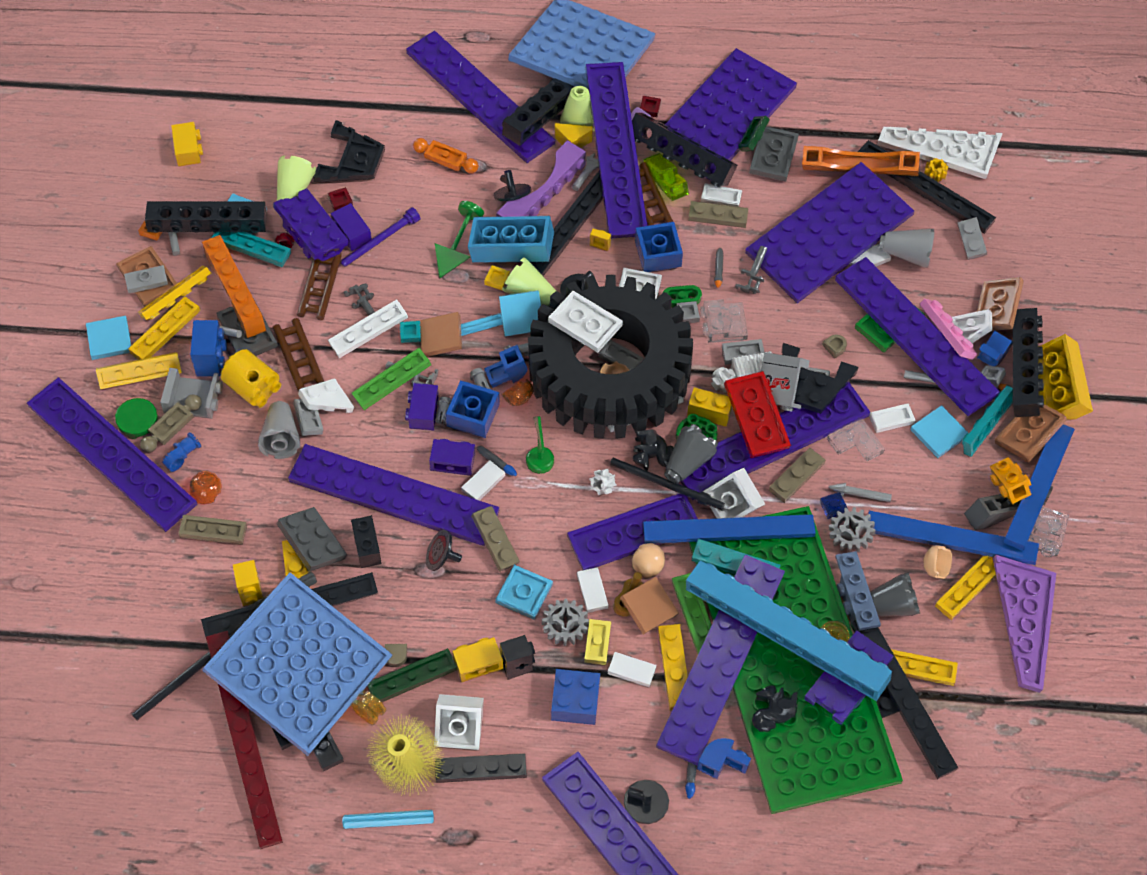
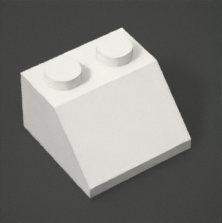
M744 468L733 472L703 491L710 494L712 498L725 503L722 511L710 506L716 518L745 517L765 505Z
M439 694L435 720V741L438 743L436 747L479 750L484 698Z

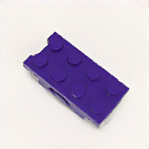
M307 188L299 191L298 196L291 199L285 198L273 202V208L283 219V228L287 233H290L300 248H303V253L308 259L312 256L314 260L320 259L325 261L340 254L343 248L348 245L349 240Z
M858 631L847 642L851 648L856 651L865 652L870 659L877 663L881 662L888 666L893 659L892 654ZM824 671L805 695L804 699L813 706L815 703H818L833 714L832 719L842 725L866 695Z

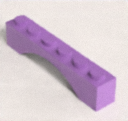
M567 140L556 151L555 167L545 184L525 197L507 201L496 213V217L537 216L543 206H547L551 198L555 194H559L563 186L573 179L574 174L584 168L586 164V151Z

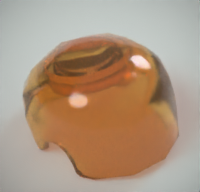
M526 379L525 383L520 381L501 395L509 405L521 406L527 403L533 395V385Z
M210 471L198 472L190 481V496L200 504L213 503L217 495L221 494V479Z

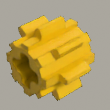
M934 158L930 162H926L924 174L939 182L946 179L948 166H946L942 159Z

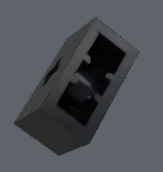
M372 515L352 519L351 523L360 567L366 568L382 564Z
M525 635L500 643L503 669L507 680L533 672V663H535L533 654H535V649L532 642L527 641Z

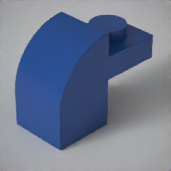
M994 330L987 343L981 345L979 349L981 352L977 358L989 366L997 367L1010 350L1013 341Z
M518 345L499 352L502 361L484 368L492 388L510 380L515 383L527 373L528 368Z
M727 738L716 739L706 746L698 761L697 770L718 779L726 764L746 774L751 758L741 750L735 751L732 749L734 740Z

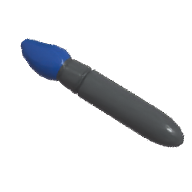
M483 446L477 447L478 452L482 456L492 461L506 474L517 476L516 470L511 465L505 463Z
M688 762L687 784L685 786L688 799L693 797L696 790L695 777L697 765Z

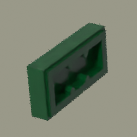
M767 116L753 118L738 145L740 151L754 150L770 121Z

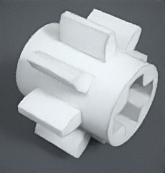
M720 367L713 372V382L711 385L716 391L727 392L724 382L725 380L735 378L736 374L732 369L728 370L727 368Z
M608 469L594 471L595 476L589 479L591 481V489L597 491L598 495L612 493L611 487L617 485L614 478L615 474L609 473Z

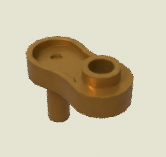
M635 572L633 578L624 582L622 592L614 600L613 610L619 616L627 617L630 615L627 608H624L625 605L620 597L643 584L641 581L642 574L639 572Z

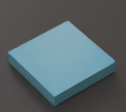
M539 290L499 296L504 336L530 333L531 323L533 319L538 320V309L541 306Z
M126 316L86 323L92 360L129 353L128 348L131 346V339Z
M942 405L912 425L910 429L937 458L961 443L964 436L968 433Z
M514 565L495 599V603L535 620L553 585V581Z

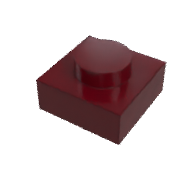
M643 96L640 109L651 117L657 118L661 99Z
M346 187L328 193L334 211L350 203L353 205Z

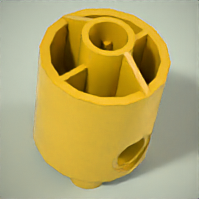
M247 349L240 350L231 355L225 361L221 373V379L226 385L248 403L259 408L265 406L268 398L273 393L278 392L282 385L279 382V374Z

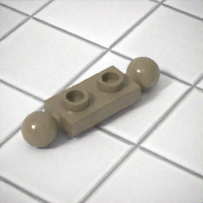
M192 394L186 398L184 406L177 402L148 429L152 436L144 437L141 440V449L146 453H151L157 448L158 441L165 445L194 418L190 411L198 410L201 407V398L198 395Z

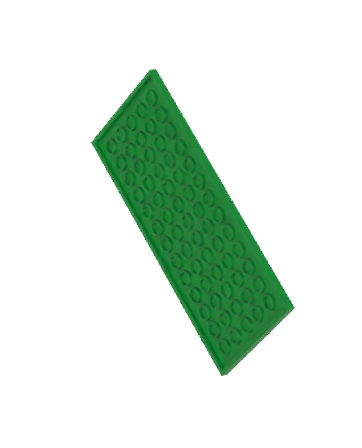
M806 506L765 516L812 515L810 507ZM815 521V537L707 541L780 564V569L784 570L785 574L773 598L775 604L780 607H787L799 618H806L818 629L827 630L837 640L841 639L848 642L853 636ZM688 542L693 556L697 542ZM717 569L723 574H730L733 577L735 576L734 574ZM707 602L712 622H714L719 609ZM758 632L734 684L733 691L771 814L902 784L903 779L876 701L866 695L842 725L838 724L832 719V713L818 703H815L813 706L804 699L824 670ZM769 685H774L777 693L783 687L785 697H791L794 692H798L796 718H791L785 723H776V727L771 729L770 732H760L754 728L752 723L753 714L760 708H768L769 705L767 702L756 699L757 692L762 691Z

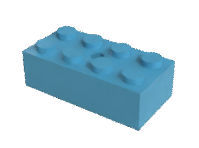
M474 217L468 243L472 262H521L522 258H526L529 262H549L554 236L551 217Z

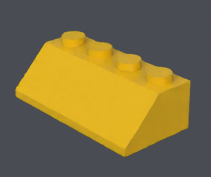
M1064 334L1039 346L1043 347V359H1039V361L1043 363L1044 374L1040 375V379H1043L1044 391H1040V395L1044 397V404L1065 415L1067 420L1077 419L1093 412L1078 342Z

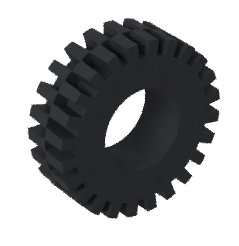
M606 275L605 286L598 287L595 276L585 278L584 291H581L574 281L566 285V298L558 291L554 292L550 296V307L542 304L538 309V320L533 319L530 326L531 337H528L530 382H533V392L536 399L542 397V408L545 412L549 414L555 410L556 421L562 426L573 417L574 432L582 435L588 423L594 425L595 438H604L605 428L608 425H614L615 438L618 439L625 438L628 424L632 425L635 433L646 430L647 418L655 427L662 424L665 411L672 415L677 410L679 396L685 398L687 384L690 383L693 338H690L691 326L689 321L683 322L684 311L679 305L671 308L672 297L666 292L655 299V285L647 282L640 292L637 291L636 278L629 276L626 278L624 287L616 286V275ZM572 291H575L622 320V327L612 338L621 339L633 344L642 352L645 359L632 370L620 374H603L590 370L576 357V354L585 345L549 323L548 317Z

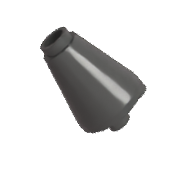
M694 424L681 429L666 466L664 475L674 484H678L686 479L717 452V441L711 437L707 438L701 433V429Z
M909 572L900 574L870 591L878 617L920 614Z

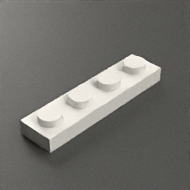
M395 300L330 338L328 342L337 356L341 358L408 318V315L398 300Z

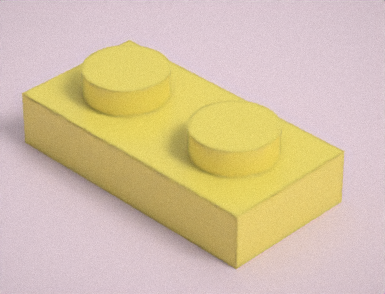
M589 619L584 663L606 665L611 621Z

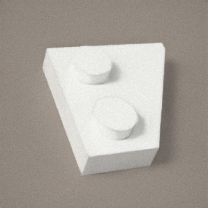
M989 309L952 317L953 324L963 331L962 335L971 343L992 331V312Z
M336 379L299 389L298 395L307 409H323L334 412L336 408L346 409V413L353 412L354 406Z

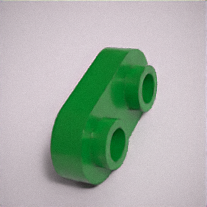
M695 285L668 287L663 291V293L666 292L675 299L671 300V308L675 307L677 303L696 301L699 304L702 297L701 289Z

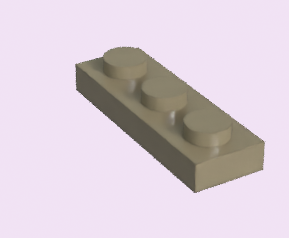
M691 201L688 221L746 228L748 208Z
M809 448L769 487V491L785 503L825 464L826 460Z
M489 506L473 513L471 517L499 572L519 564L520 561L493 507Z
M183 515L179 536L180 538L243 545L247 523Z

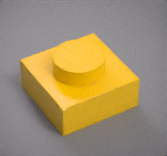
M593 228L590 233V246L608 251L611 246V234Z
M492 265L484 280V285L502 290L506 285L504 283L510 275V271Z

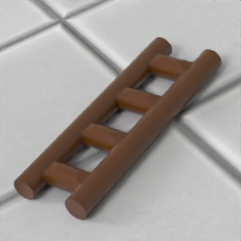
M642 162L639 165L640 177L644 176L647 184L641 185L642 193L651 191L654 199L644 201L647 226L654 225V223L663 220L665 223L673 222L647 163ZM658 205L661 213L650 216L647 208Z
M342 253L325 261L320 259L312 260L297 312L298 317L303 318L306 312L317 313L316 318L318 320H324ZM319 264L331 265L329 273L317 272ZM315 279L325 280V288H313ZM310 295L322 297L320 306L308 304Z
M299 318L292 319L293 326L281 329L279 324H275L272 328L299 392V389L305 388L304 384L316 381L318 384L325 381ZM296 333L299 342L288 345L285 337ZM303 349L306 357L294 361L291 352ZM309 365L312 374L301 377L297 368Z

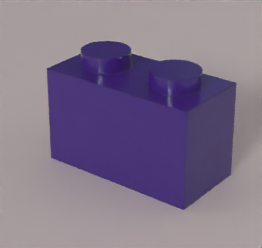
M351 203L331 213V219L349 240L347 246L351 252L372 239L371 230Z
M413 383V390L408 393L410 408H406L405 420L409 421V429L434 431L437 401L439 398L438 385Z
M433 439L429 459L430 471L472 475L475 444L466 441L454 442L448 439Z

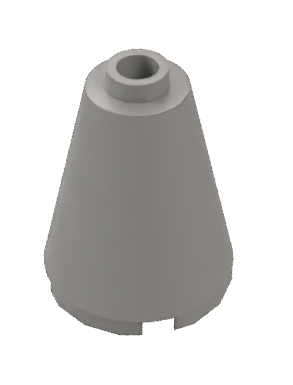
M934 229L886 232L885 236L881 235L879 247H883V252L928 268L929 256L932 252Z
M277 401L270 405L258 439L259 450L266 456L268 454L274 455L275 459L289 458L295 455L297 449L300 448V438L290 406L282 401Z

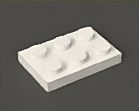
M572 291L548 317L549 323L597 353L623 324L622 320L575 291Z

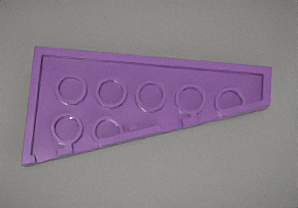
M995 555L993 562L1018 686L1040 693L1044 686L1056 573Z

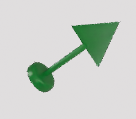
M461 201L459 203L458 211L465 219L451 249L435 243L440 278L471 258V256L455 250L469 219L473 220L474 217H483L484 210L473 202Z
M536 416L533 419L538 435V446L528 451L526 465L532 472L544 474L553 468L554 455L550 449L544 447L541 418Z

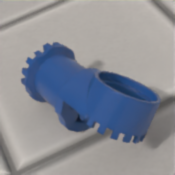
M189 432L185 439L173 444L174 450L167 453L168 456L165 455L162 462L170 472H174L183 465L187 454L196 448L199 449L201 444L194 437V434Z

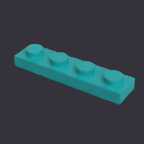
M246 232L214 233L211 237L221 235L227 248L279 267H283L291 255V248Z
M1006 385L998 397L995 398L992 405L987 406L981 419L975 422L971 432L964 436L962 444L965 455L973 456L1013 404L1012 387Z
M698 539L691 561L699 563L701 560L706 564L714 565L719 570L735 575L744 555L748 554ZM748 555L750 557H753L757 560H760L762 562H765L769 565H772L780 569V564H776L758 557Z

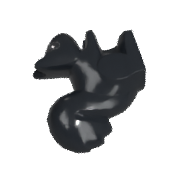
M654 429L636 432L637 437H635V440L640 442L641 445L634 446L633 451L636 454L633 456V461L648 471L649 459L656 457L658 463L666 467L674 447L671 445L667 446L664 438L658 435Z
M769 685L762 691L757 692L756 699L767 702L769 705L768 708H760L753 714L752 723L754 728L760 732H770L771 729L776 727V723H785L791 718H796L798 692H794L791 697H785L784 688L781 687L777 693L774 685Z

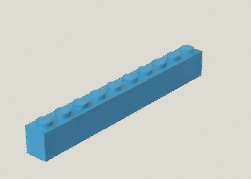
M700 560L686 579L687 591L875 701L878 700L891 680L892 671L884 663L875 662L865 652L856 651L846 641L837 640L827 630L818 629L806 618H799L787 607H780L768 596H761L749 585H742L733 576L721 573L710 563L706 564Z

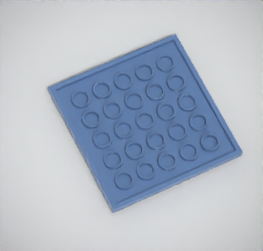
M554 0L510 52L508 60L572 86H583L588 89L586 64L623 62L626 77L655 39V33L570 0Z
M289 573L204 666L202 671L304 754L309 756L389 661L392 654L292 573Z

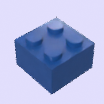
M674 222L636 228L635 244L644 272L682 267L683 251Z
M193 320L190 356L196 376H213L214 373H218L221 376V370L225 364L223 351L227 349L224 330L220 328L218 320Z
M460 380L446 412L447 427L486 438L500 405L499 392Z
M556 669L551 721L595 725L600 673Z

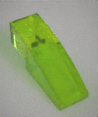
M661 153L643 159L654 181L669 199L674 201L689 195L687 181L678 174L677 167L668 159L662 157Z

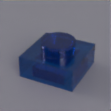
M840 492L820 499V504L827 519L837 517V511L843 514L844 508H847Z

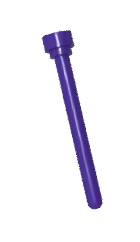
M413 207L406 210L402 219L342 259V266H348L405 225L417 223L421 220L419 213Z

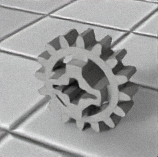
M853 507L850 512L847 508H844L843 514L837 511V518L832 517V524L829 525V531H831L830 539H834V546L840 544V550L842 551L846 547L848 552H852L854 548L857 552H860L861 546L867 549V542L872 543V536L875 535V529H873L875 522L870 521L871 515L864 516L863 509L860 512H856V507Z
M564 599V603L556 600V606L549 604V611L544 610V618H542L543 632L548 633L549 640L555 638V644L563 641V645L566 646L567 641H571L574 645L576 638L582 640L583 634H587L588 628L586 626H589V619L586 618H588V612H582L583 605L581 604L577 607L575 600L571 604L568 603L567 599ZM564 617H566L568 621L566 628L564 627L563 623Z

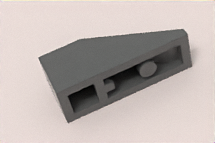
M1001 494L978 498L964 514L975 530L989 528L1015 516L1021 500L1012 504L1007 497L1003 498Z

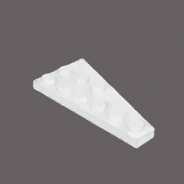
M883 127L877 145L894 151L920 152V159L929 162L934 158L942 159L948 168L986 179L1002 133L986 135V132L968 134L966 131L936 129V132H931L920 128L918 131H913L902 127Z

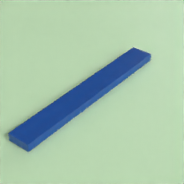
M1063 424L1045 444L1030 479L1031 486H1029L1031 495L1021 500L1003 543L1024 551L1071 440L1074 428Z
M870 510L868 513L871 515L870 521L875 522L873 529H875V534L934 546L940 545L949 549L990 557L999 555L1025 564L1036 565L1039 543L1027 541L1024 551L1003 543L1004 536Z
M813 515L643 521L645 544L697 542L698 539L704 541L799 538L815 537L816 534Z

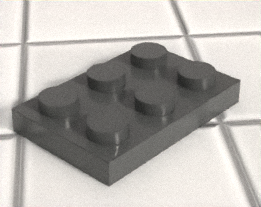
M766 126L761 140L757 143L749 174L786 182L799 134Z
M233 306L216 313L222 326L242 331L240 338L227 335L235 352L247 349L257 356L278 347L277 341L264 317L266 331L247 338Z
M315 507L278 519L277 526L309 572L346 558L347 553Z

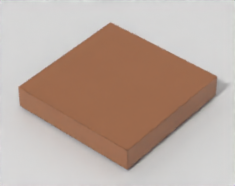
M459 312L420 320L421 350L426 357L462 349L461 318Z
M656 577L620 597L643 635L679 614Z

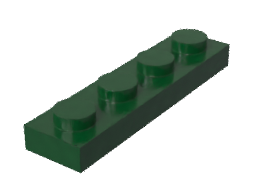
M447 648L372 680L367 687L375 705L452 673L457 670V666Z

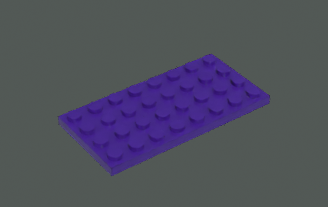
M736 48L665 125L731 161L740 151L738 145L753 118L757 116H767L769 118L795 90L797 82ZM664 137L662 141L665 147L668 144V140L666 137ZM680 146L678 149V153L682 155L684 149L682 146ZM695 155L694 162L698 164L700 158L698 155ZM713 163L710 166L712 173L716 170V166Z
M860 162L745 249V253L755 261L760 246H765L767 251L760 268L798 304L879 242L881 235L885 236L886 232L893 231L913 216L914 210L867 166Z

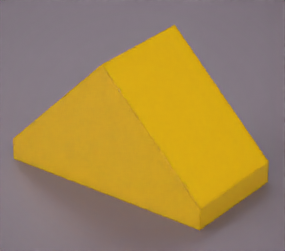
M555 123V139L561 145L568 140L579 148H583L592 142V126Z

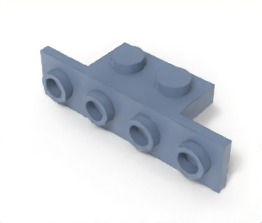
M857 551L837 554L835 558L841 573L837 589L840 597L843 598V606L846 615L849 616L850 623L856 620L859 630L880 627L881 623Z

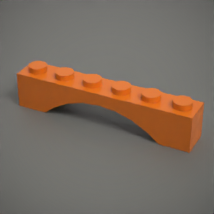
M804 146L802 166L803 170L848 172L862 162L874 174L918 176L920 152L865 153L842 151L826 147Z
M221 235L202 241L206 258L212 270L220 279L247 338L265 332L263 316Z

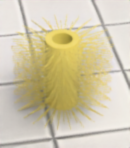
M403 720V733L401 722L399 732H397L398 728L396 730V727H394L392 730L389 727L393 737L391 738L384 731L388 737L386 740L380 734L378 735L383 740L379 743L382 745L375 744L377 745L376 747H370L379 748L382 751L369 752L380 755L375 756L376 760L375 758L373 759L378 761L376 767L386 778L385 780H390L394 785L398 782L402 785V789L403 780L405 779L406 786L408 781H410L411 792L412 778L415 782L419 779L424 786L418 773H421L426 778L422 771L427 770V773L432 776L433 774L429 772V769L437 768L429 765L442 762H433L439 760L431 759L443 758L432 755L437 754L436 752L439 751L434 749L436 745L431 743L432 740H430V736L427 733H423L419 727L411 729L412 726L414 727L411 723L409 729L407 728V731H405L406 726H404Z

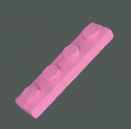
M924 298L920 306L959 356L973 360L977 355L976 351L972 348L973 344L962 335L963 331L953 324L952 317L942 310L943 306L938 301Z

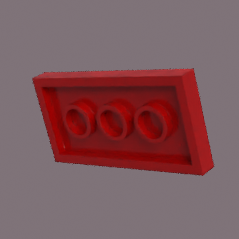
M764 371L725 380L724 386L750 457L755 458L789 449L791 444Z

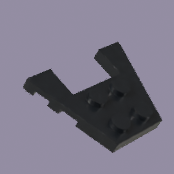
M335 120L331 130V138L348 141L337 168L318 164L313 176L314 182L375 179L385 152V145L366 135L362 136L355 129L347 128L342 125V122Z
M783 343L781 353L785 356L798 357L800 348ZM841 361L835 378L800 368L794 403L801 405L802 408L821 414L836 398L840 390L857 374L859 367Z

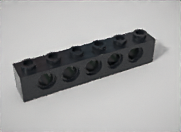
M553 78L544 88L542 87L536 95L530 97L525 104L518 107L513 114L503 120L502 135L517 145H522L564 109L570 91L575 86Z
M635 113L632 119L635 142H643L647 144L646 148L649 150L663 153L662 157L670 161L674 159L679 162L678 165L680 167L694 170L696 176L710 179V183L714 186H728L738 166L737 164L644 113ZM649 128L652 131V135L650 138H648L647 136V130ZM664 137L668 140L666 147L662 143ZM680 146H682L684 149L682 155L678 153V149ZM695 155H698L700 158L698 164L694 162ZM712 163L716 166L714 173L710 170Z
M147 201L145 223L147 232L257 233L266 232L267 210L265 201Z
M1037 308L1017 309L1014 321L1013 408L1015 417L1040 416V408H1044V397L1040 395V391H1044L1043 379H1040V375H1043L1044 372L1043 363L1039 361V359H1043V347H1039V343H1043V332L1039 331V328L1043 327L1042 315L1038 316Z

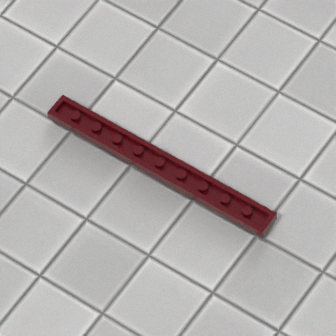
M228 631L206 637L211 659L230 639ZM218 684L259 847L264 849L283 843L248 707Z

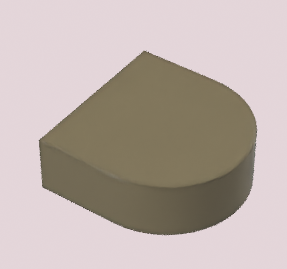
M832 335L825 339L822 345L834 358H837L845 352L847 341L841 335Z
M385 644V649L392 654L387 664L391 667L402 666L407 659V644Z

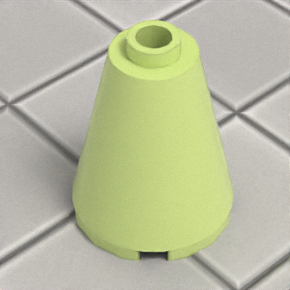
M576 86L571 89L560 117V124L593 127L590 93L586 87Z
M281 156L278 160L277 201L298 196L299 191L308 187L315 175L316 167L312 168L311 162L300 157L291 156L290 159H285V156Z
M522 258L520 261L523 264L515 266L504 283L507 287H503L502 291L508 294L539 290L541 305L550 306V296L556 290L526 258Z

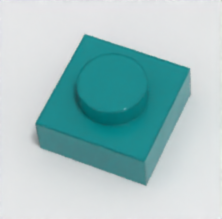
M420 321L400 322L401 343L421 342Z

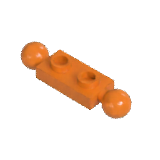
M417 138L413 143L414 150L418 153H424V157L428 160L455 171H459L461 167H464V170L470 174L478 170V162L473 158L467 159V153L435 140L428 145L424 138Z

